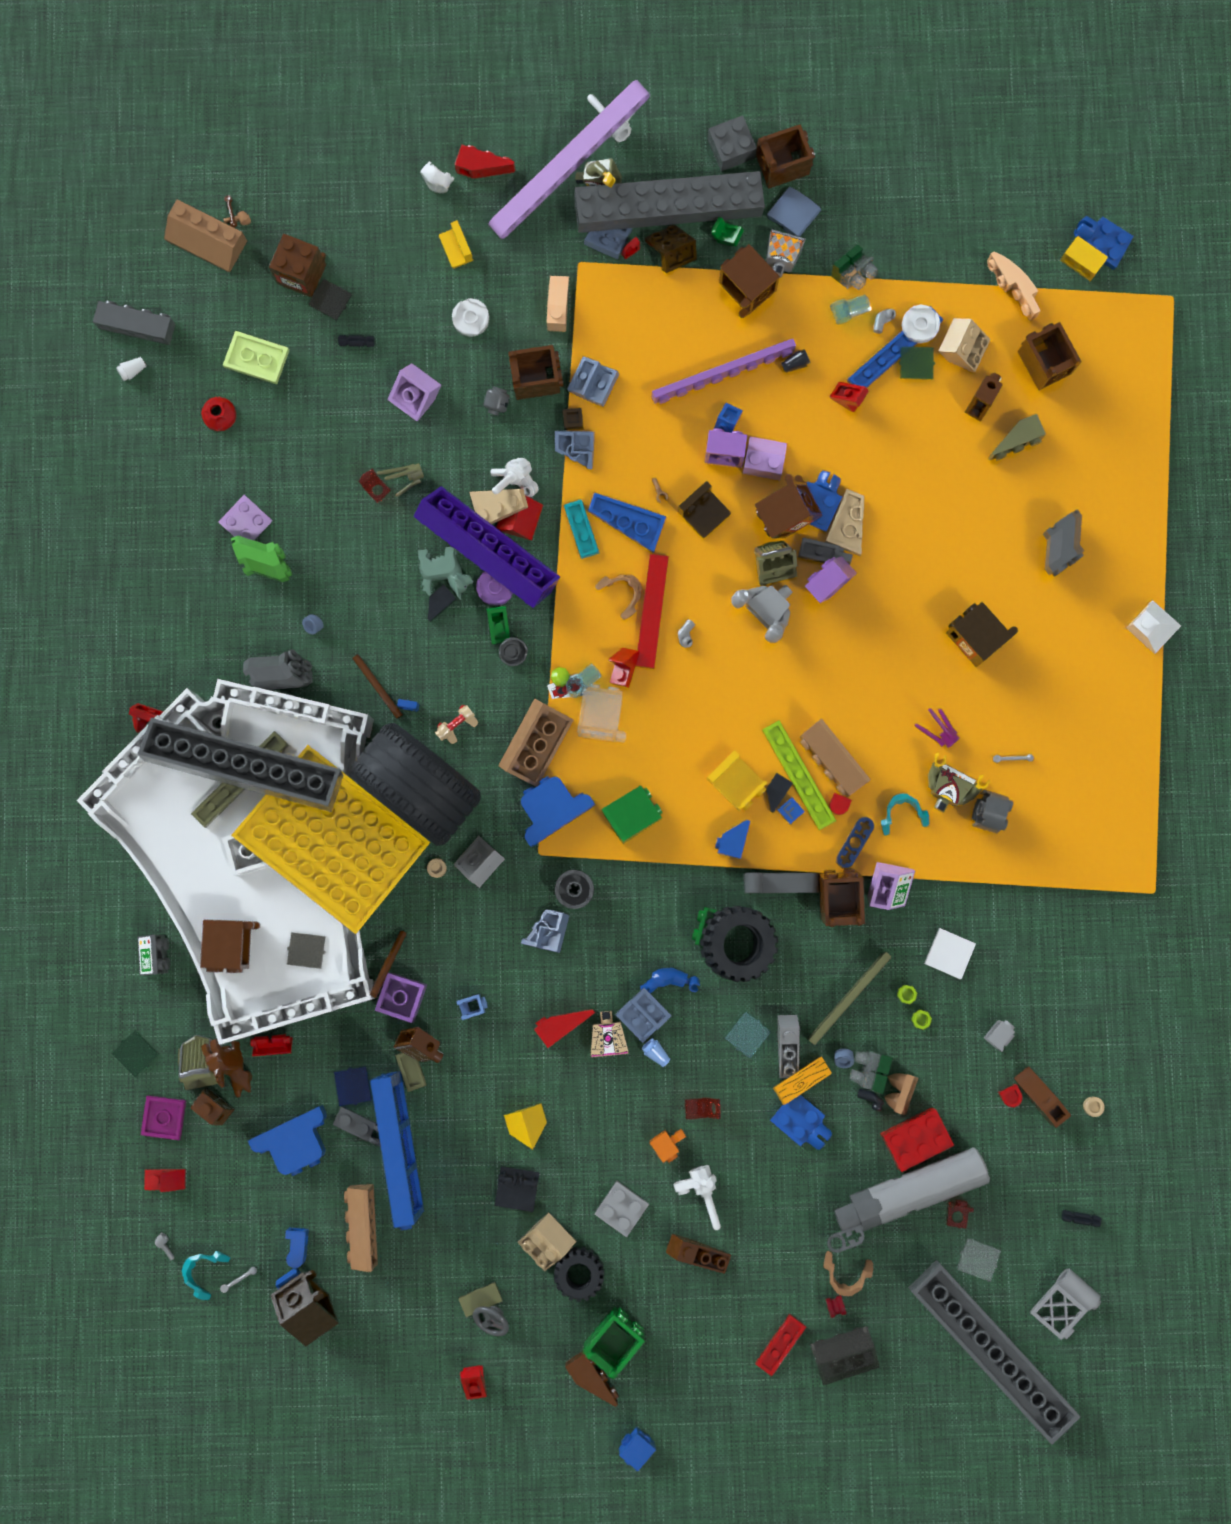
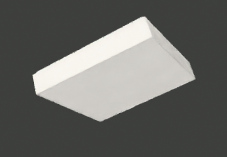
M939 928L924 964L962 979L976 943Z

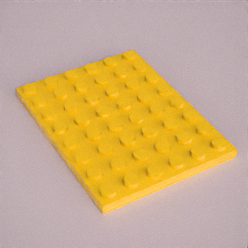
M309 745L298 756V758L337 768ZM344 773L332 812L265 794L231 836L355 935L430 844V841Z

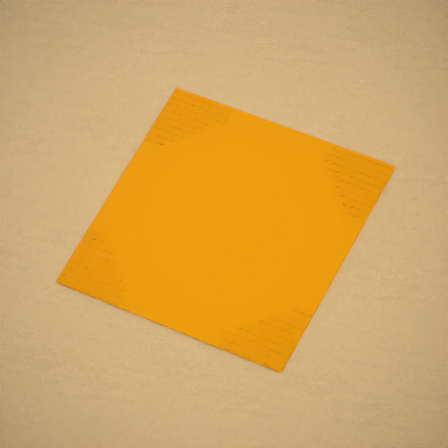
M580 262L577 270L570 382L583 356L600 362L602 366L617 370L619 376L604 407L569 392L568 409L582 408L583 428L569 429L567 431H595L593 469H588L586 466L565 456L557 575L560 576V579L556 584L550 684L553 683L551 680L552 671L558 667L566 668L570 676L579 673L587 695L552 699L549 692L548 706L572 718L574 721L543 778L546 776L550 778L558 777L573 798L583 792V794H587L592 798L595 806L539 842L538 853L542 856L824 873V870H836V873L843 872L844 869H855V872H858L861 876H873L876 863L880 862L914 869L913 879L1146 894L1155 893L1163 646L1154 654L1126 628L1152 600L1165 611L1174 319L1173 296L1037 288L1038 292L1034 299L1041 311L1037 318L1030 321L1023 314L1019 301L1013 297L1012 289L1005 292L999 286L846 277L839 283L831 276L783 274L779 278L777 291L745 318H740L739 311L743 308L719 283L721 270L677 268L665 273L660 266ZM917 305L931 306L942 317L943 321L940 323L936 336L929 342L916 344L867 387L869 392L855 412H851L830 398L831 393L839 382L848 383L847 379L903 331L902 320L910 308ZM885 309H894L896 312L895 318L884 324L882 333H874L873 328L876 315ZM954 318L972 319L990 338V342L976 372L968 371L948 362L938 352ZM1060 322L1082 362L1073 374L1038 390L1018 350L1028 334L1034 331L1036 333L1041 332L1046 325L1050 323L1055 325ZM792 338L796 344L793 354L798 350L805 349L811 362L807 364V367L785 373L781 363L790 356L785 358L781 356L775 358V361L772 363L759 364L753 370L747 371L746 369L740 371V374L735 377L727 376L716 384L711 382L700 390L692 389L687 391L688 393L684 396L677 397L676 395L671 397L665 403L660 404L658 402L654 404L652 399L653 390ZM1045 343L1035 347L1038 353L1047 349ZM992 373H997L1001 376L1000 382L1003 386L982 421L966 414L965 410L984 378ZM725 403L743 410L733 430L747 435L742 468L705 463L709 430L714 429L717 418ZM1035 414L1038 415L1046 433L1041 443L1032 447L1027 445L1018 453H1013V451L1007 453V456L1000 460L995 458L992 460L988 459L1020 420ZM750 436L787 443L780 480L743 474ZM821 471H828L830 475L826 481L830 484L834 474L841 478L837 494L842 496V499L846 489L864 495L861 556L843 551L853 555L849 565L857 574L830 599L822 603L818 602L805 585L809 583L807 579L813 573L823 570L821 566L824 563L799 558L798 555L802 538L821 542L826 541L841 501L827 532L807 525L786 538H771L764 530L765 525L756 514L757 508L755 504L786 486L785 476L787 474L793 475L794 478L796 475H801L806 483H815ZM653 478L657 479L661 490L667 493V501L662 494L659 495L661 503L656 501L657 492L652 481ZM708 481L712 486L711 492L724 504L731 514L709 535L702 538L678 512V506L702 484ZM594 493L666 516L654 553L589 513L588 509ZM581 499L599 550V554L584 559L580 557L564 508L565 504ZM1078 509L1082 514L1080 545L1084 549V556L1073 565H1068L1064 571L1054 577L1045 570L1047 539L1043 533L1050 527L1053 528L1059 520ZM785 541L791 548L796 550L797 577L762 585L766 587L773 586L777 591L784 585H787L793 592L786 599L790 603L788 609L791 612L788 625L784 630L782 638L776 643H770L765 639L768 629L745 605L741 608H735L731 603V597L738 590L761 587L758 580L754 549L769 542ZM650 554L669 556L655 668L635 667L629 688L613 685L609 682L615 664L608 661L609 658L621 648L638 650ZM619 575H633L641 583V598L634 606L636 612L628 619L623 620L621 614L633 600V587L629 586L625 580H618L609 587L605 586L597 590L595 588L596 584L605 576L613 579ZM983 602L1007 630L1015 626L1018 628V632L984 662L975 667L946 632L950 629L948 625L959 615L964 617L962 613L972 604L976 603L978 605ZM689 619L695 623V626L690 631L693 644L691 647L684 648L679 643L678 631ZM929 708L936 713L947 727L938 711L942 709L957 732L959 740L949 748L945 744L941 747L937 741L915 727V724H919L941 738L939 734L943 732V729L928 711ZM821 718L870 778L869 782L849 797L844 795V797L852 800L848 811L843 815L833 814L836 821L821 830H818L793 784L774 813H772L766 791L760 797L755 795L751 799L753 804L746 811L743 808L738 811L707 780V777L735 750L740 755V758L763 781L767 782L764 786L765 788L768 787L776 773L791 782L762 731L764 728L780 720L829 807L833 793L841 795L836 789L838 785L834 780L830 781L826 777L823 766L821 764L818 766L812 759V752L809 749L805 750L800 743V736ZM936 753H939L938 760H943L946 755V765L975 779V783H977L980 775H984L980 781L987 783L990 780V783L982 791L995 792L1007 796L1009 800L1013 801V807L1008 812L1006 818L1008 825L1004 831L1000 830L998 833H992L972 826V823H975V820H972L977 798L982 799L983 797L980 793L964 805L954 807L948 804L944 813L934 808L938 798L931 795L932 790L928 784V773L935 762L934 757ZM1032 754L1034 756L1031 762L1027 760H1005L995 763L993 761L995 755L1010 757ZM641 785L643 789L647 788L651 793L652 797L650 800L653 805L657 803L662 810V819L623 844L601 809ZM898 794L912 796L918 800L921 810H927L929 814V826L923 827L916 809L911 804L906 802L896 804L890 812L892 824H890V834L886 836L883 834L881 820L886 819L887 806L892 797ZM792 797L805 812L789 824L777 810ZM863 817L870 818L874 823V829L854 864L849 868H841L836 862L840 849L856 822ZM749 820L750 825L741 859L717 854L718 849L715 848L717 838H721L723 833ZM867 821L864 823H860V825L862 826L860 832H857L856 830L854 832L855 834L861 835L863 839L865 838V835H862L863 831L865 829L869 830L870 828L867 826ZM852 837L850 839V846L858 848L860 840L857 837ZM845 847L848 853L845 856L841 855L842 864L850 863L848 859L850 853L855 855L856 852L850 851Z

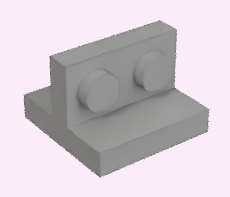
M478 836L453 865L469 881L480 888L505 858Z

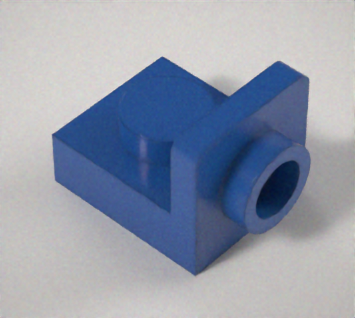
M725 403L717 418L714 429H723L724 432L732 433L743 410Z

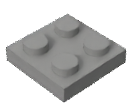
M616 1181L594 1214L627 1237L649 1203L619 1181Z

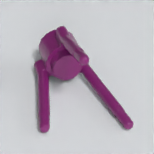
M929 708L928 711L943 729V732L939 734L941 738L919 724H915V727L937 741L941 747L945 744L949 748L959 740L957 732L942 709L938 711L947 727L936 713Z

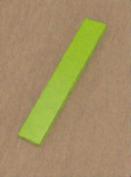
M780 720L762 730L818 830L835 822V817Z

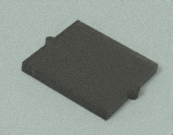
M323 279L318 289L314 290L315 294L308 305L337 321L343 310H346V305L352 294Z
M291 932L290 944L287 947V950H289L287 965L321 969L323 955L326 953L324 951L326 936Z

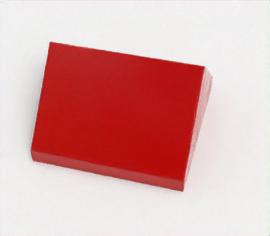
M525 495L528 508L498 521L496 528L501 532L532 541L543 505Z

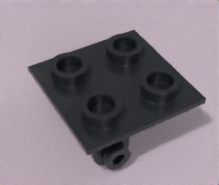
M501 1166L495 1206L533 1212L540 1172Z

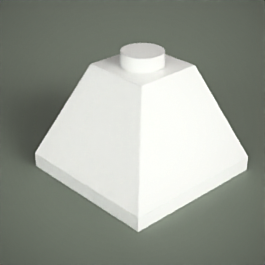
M1152 600L1126 629L1155 654L1181 625Z

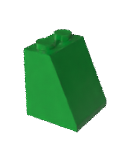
M641 785L601 809L623 844L662 819V810L657 803L653 805L650 800L652 797L651 793L647 788L643 789Z

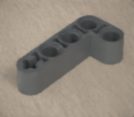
M819 873L743 874L744 893H819Z

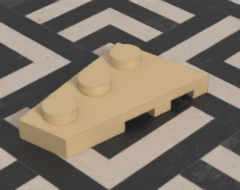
M523 489L502 490L499 494H494L492 491L470 492L475 512L490 524L528 508Z
M846 489L825 543L838 545L845 551L861 556L864 495Z

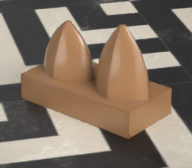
M909 1074L889 1075L888 1080L901 1093L888 1094L885 1096V1100L894 1109V1112L906 1115L918 1078Z

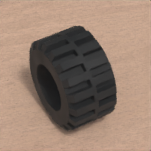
M573 1247L556 1263L554 1271L556 1288L562 1292V1296L569 1297L568 1300L571 1301L573 1299H577V1302H581V1299L587 1301L591 1296L594 1297L597 1291H600L604 1280L603 1263L600 1261V1257L598 1254L595 1255L593 1250H586V1247L581 1249ZM578 1263L586 1265L591 1271L590 1280L584 1284L573 1283L567 1275L568 1269L572 1265Z

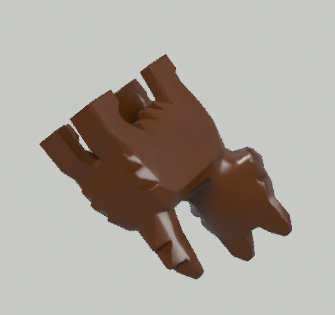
M214 1039L210 1041V1046L208 1044L202 1045L201 1049L205 1056L206 1065L214 1073L216 1082L221 1088L224 1087L225 1074L230 1076V1083L237 1097L241 1096L242 1090L251 1092L252 1074L243 1067V1057L239 1041H232L231 1046L221 1047L218 1040Z

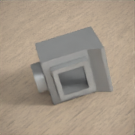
M998 1020L983 1038L998 1051L1003 1052L1004 1046H1007L1015 1037L1013 1035L1015 1027L1006 1020L1004 1022Z

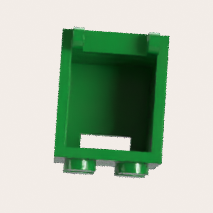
M615 1306L585 1341L583 1348L586 1358L591 1359L608 1374V1377L613 1379L616 1378L645 1342L644 1327L636 1320L634 1322L628 1318L629 1314L621 1307L617 1309Z

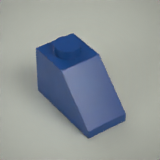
M749 820L723 833L721 838H717L715 848L718 849L717 854L741 859L750 825Z

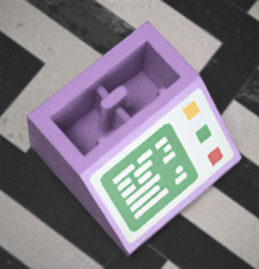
M877 862L867 895L869 906L886 910L905 906L915 870Z

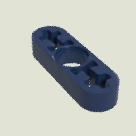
M863 817L856 822L840 849L836 862L841 868H849L854 864L874 829V823L870 818ZM867 821V826L870 828L869 830L865 829L863 831L862 835H865V838L863 839L861 835L855 834L854 832L855 830L857 832H860L862 828L860 823H864ZM852 837H857L860 840L858 848L850 846V839ZM845 847L850 851L856 852L855 855L850 853L848 857L850 863L842 864L841 855L845 856L848 853Z

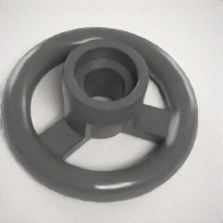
M482 1306L474 1310V1322L484 1332L493 1336H504L509 1330V1324L500 1308L496 1306H491L490 1308ZM480 1313H483L486 1318L483 1322L479 1318ZM489 1326L497 1327L501 1330H494L489 1328Z

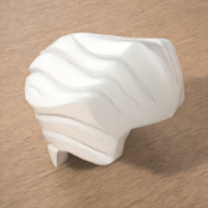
M429 161L420 172L425 183L433 192H447L455 178L451 177L448 172L444 174L436 166L430 165L432 162Z

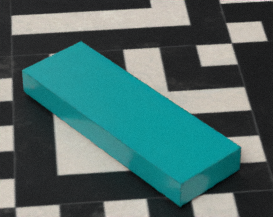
M582 499L565 504L564 508L581 559L599 554Z

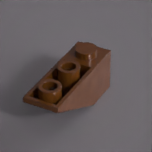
M1029 1066L1013 1078L1051 1126L1057 1128L1072 1116Z
M672 1234L666 1253L677 1261L724 1274L731 1258L729 1253L676 1234Z
M583 1351L566 1362L565 1368L576 1385L615 1407L618 1406L617 1398H619L616 1389L614 1387L610 1388L605 1372L602 1369L599 1370L591 1359H587Z

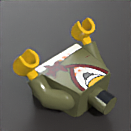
M613 159L586 162L584 172H576V183L586 184V186L606 185L612 188L614 184H620L622 181V176Z
M939 753L935 754V762L928 773V784L932 790L931 795L938 798L934 806L936 810L944 813L948 804L954 807L964 805L973 800L982 789L988 787L990 780L987 783L980 781L984 775H980L977 783H975V779L946 765V755L943 760H938Z

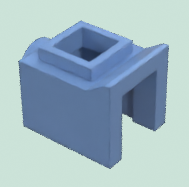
M480 994L456 1001L461 1009L462 1020L486 1012L485 1008H488L485 996L481 997ZM477 1000L479 1009L471 1012L468 1002Z

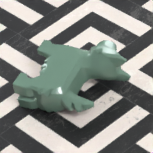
M445 547V555L436 556V559L432 558V560L429 559L430 553H428L427 549L418 550L420 572L423 577L422 586H424L422 591H426L428 596H431L432 581L448 579L451 589L456 593L459 600H461V593L465 592L467 586L473 583L471 575L462 573L456 558L457 551L455 548Z

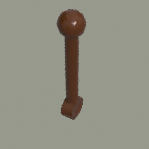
M227 195L224 200L228 204L231 219L230 226L236 228L237 222L234 220L231 205L233 199L230 195Z

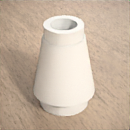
M139 357L120 363V366L116 367L124 381L127 379L130 381L146 365L142 358Z

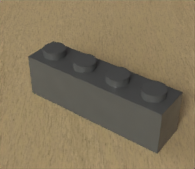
M98 301L93 323L98 329L167 345L171 343L176 325L167 314L159 313L157 315L147 309L140 311L129 305L122 307L112 301Z

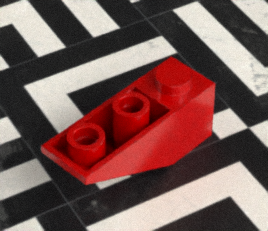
M461 145L454 164L456 173L473 179L514 173L516 170L512 159L496 156L490 151H480L472 145Z

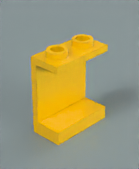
M735 750L707 777V780L738 811L742 808L746 811L753 804L751 799L755 795L760 797L767 790L764 787L767 782L763 781L740 758V755Z

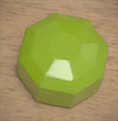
M558 667L552 671L551 680L555 686L563 687L569 683L570 674L566 668Z
M903 985L898 989L897 997L901 1003L911 1004L916 1000L917 992L913 986Z
M923 1010L914 1012L911 1019L914 1027L920 1029L929 1027L932 1020L929 1013Z

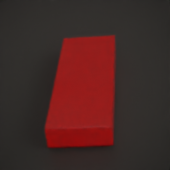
M789 1314L755 1364L770 1376H773L806 1329V1325Z

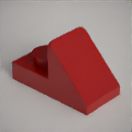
M839 382L831 393L830 398L851 412H855L869 390L865 386Z
M621 648L609 658L608 661L615 664L609 683L629 688L640 651Z
M186 1169L145 1170L144 1190L168 1192L186 1189Z
M483 1366L464 1368L460 1372V1380L467 1400L487 1397Z

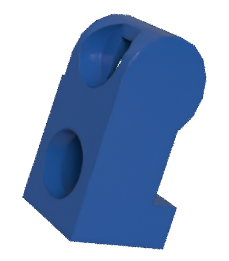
M288 1228L286 1230L285 1239H291L290 1253L287 1255L286 1261L291 1268L300 1267L306 1260L309 1229Z

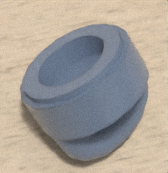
M314 614L308 615L302 621L303 628L309 634H316L324 626L322 620Z
M845 1048L835 1051V1065L840 1068L851 1067L854 1064L853 1052Z

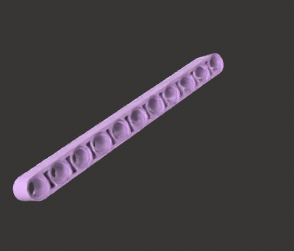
M638 80L633 81L490 220L489 226L501 239L507 237L648 100L650 93Z

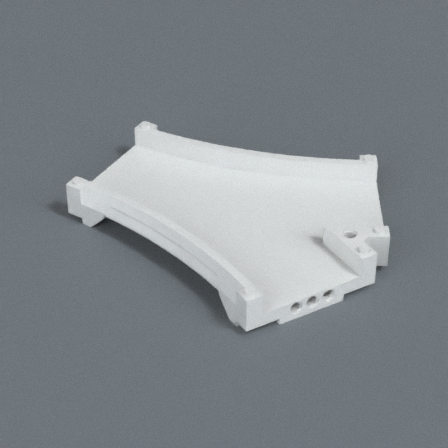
M220 679L217 680L214 696L209 701L205 702L197 693L186 688L160 716L157 715L154 718L258 747L275 731L289 744L282 752L283 754L298 757L304 748L309 745L334 766L341 769L349 778H351L350 767L354 761H358L357 758L364 752L366 737L370 738L374 721L368 714ZM222 719L221 728L217 729L216 722ZM147 725L102 771L103 774L77 800L88 812V815L125 848L148 879L172 918L191 954L207 992L208 1017L211 1026H214L219 1045L375 999L369 995L374 982L373 979L369 978L360 930L355 935L231 836L265 794L245 789L213 822L204 828L191 813L222 782L143 761L138 756V751L147 730ZM203 920L254 921L260 923L259 929H251L249 969H243V973H226V969H223V972H206V968H200Z

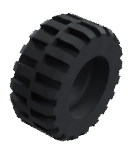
M742 906L725 907L723 911L715 912L713 914L714 918L707 920L706 924L708 926L702 930L704 937L700 939V945L703 946L701 954L702 957L706 958V965L711 967L715 974L735 982L756 980L760 977V973H766L769 970L767 966L769 964L773 965L775 961L772 958L773 954L778 952V948L775 947V943H778V936H774L776 930L773 925L769 924L770 920L763 916L761 912ZM737 925L749 928L754 938L751 954L741 962L731 961L724 952V939L727 933Z

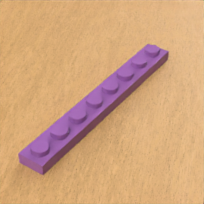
M792 338L653 390L652 399L654 404L658 402L660 404L665 403L676 395L677 397L684 396L688 393L687 391L692 389L700 390L711 382L716 384L722 381L724 377H735L740 374V371L746 369L747 371L753 370L759 364L772 363L775 361V358L781 356L783 358L788 357L795 350V341Z

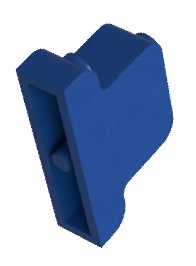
M546 776L539 781L540 785L536 788L532 786L523 792L524 796L521 798V805L533 822V825L525 830V839L529 846L532 848L594 807L595 803L592 798L587 794H583V792L573 798L558 777L550 778Z
M321 1105L248 1140L251 1149L254 1152H260V1154L270 1151L278 1171L283 1175L291 1173L294 1176L302 1172V1167L309 1165L311 1168L321 1163L320 1158L325 1154V1147L316 1128L325 1124L324 1120L327 1116L325 1108Z

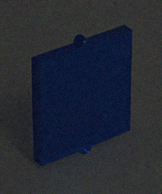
M366 1066L354 1069L349 1067L348 1070L334 1072L339 1106L357 1105L360 1102L372 1100Z

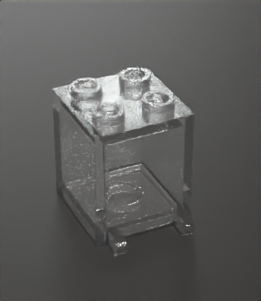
M597 684L584 686L577 730L578 737L613 742L626 741V733L618 731L623 692L619 691V688L608 687V689H602Z

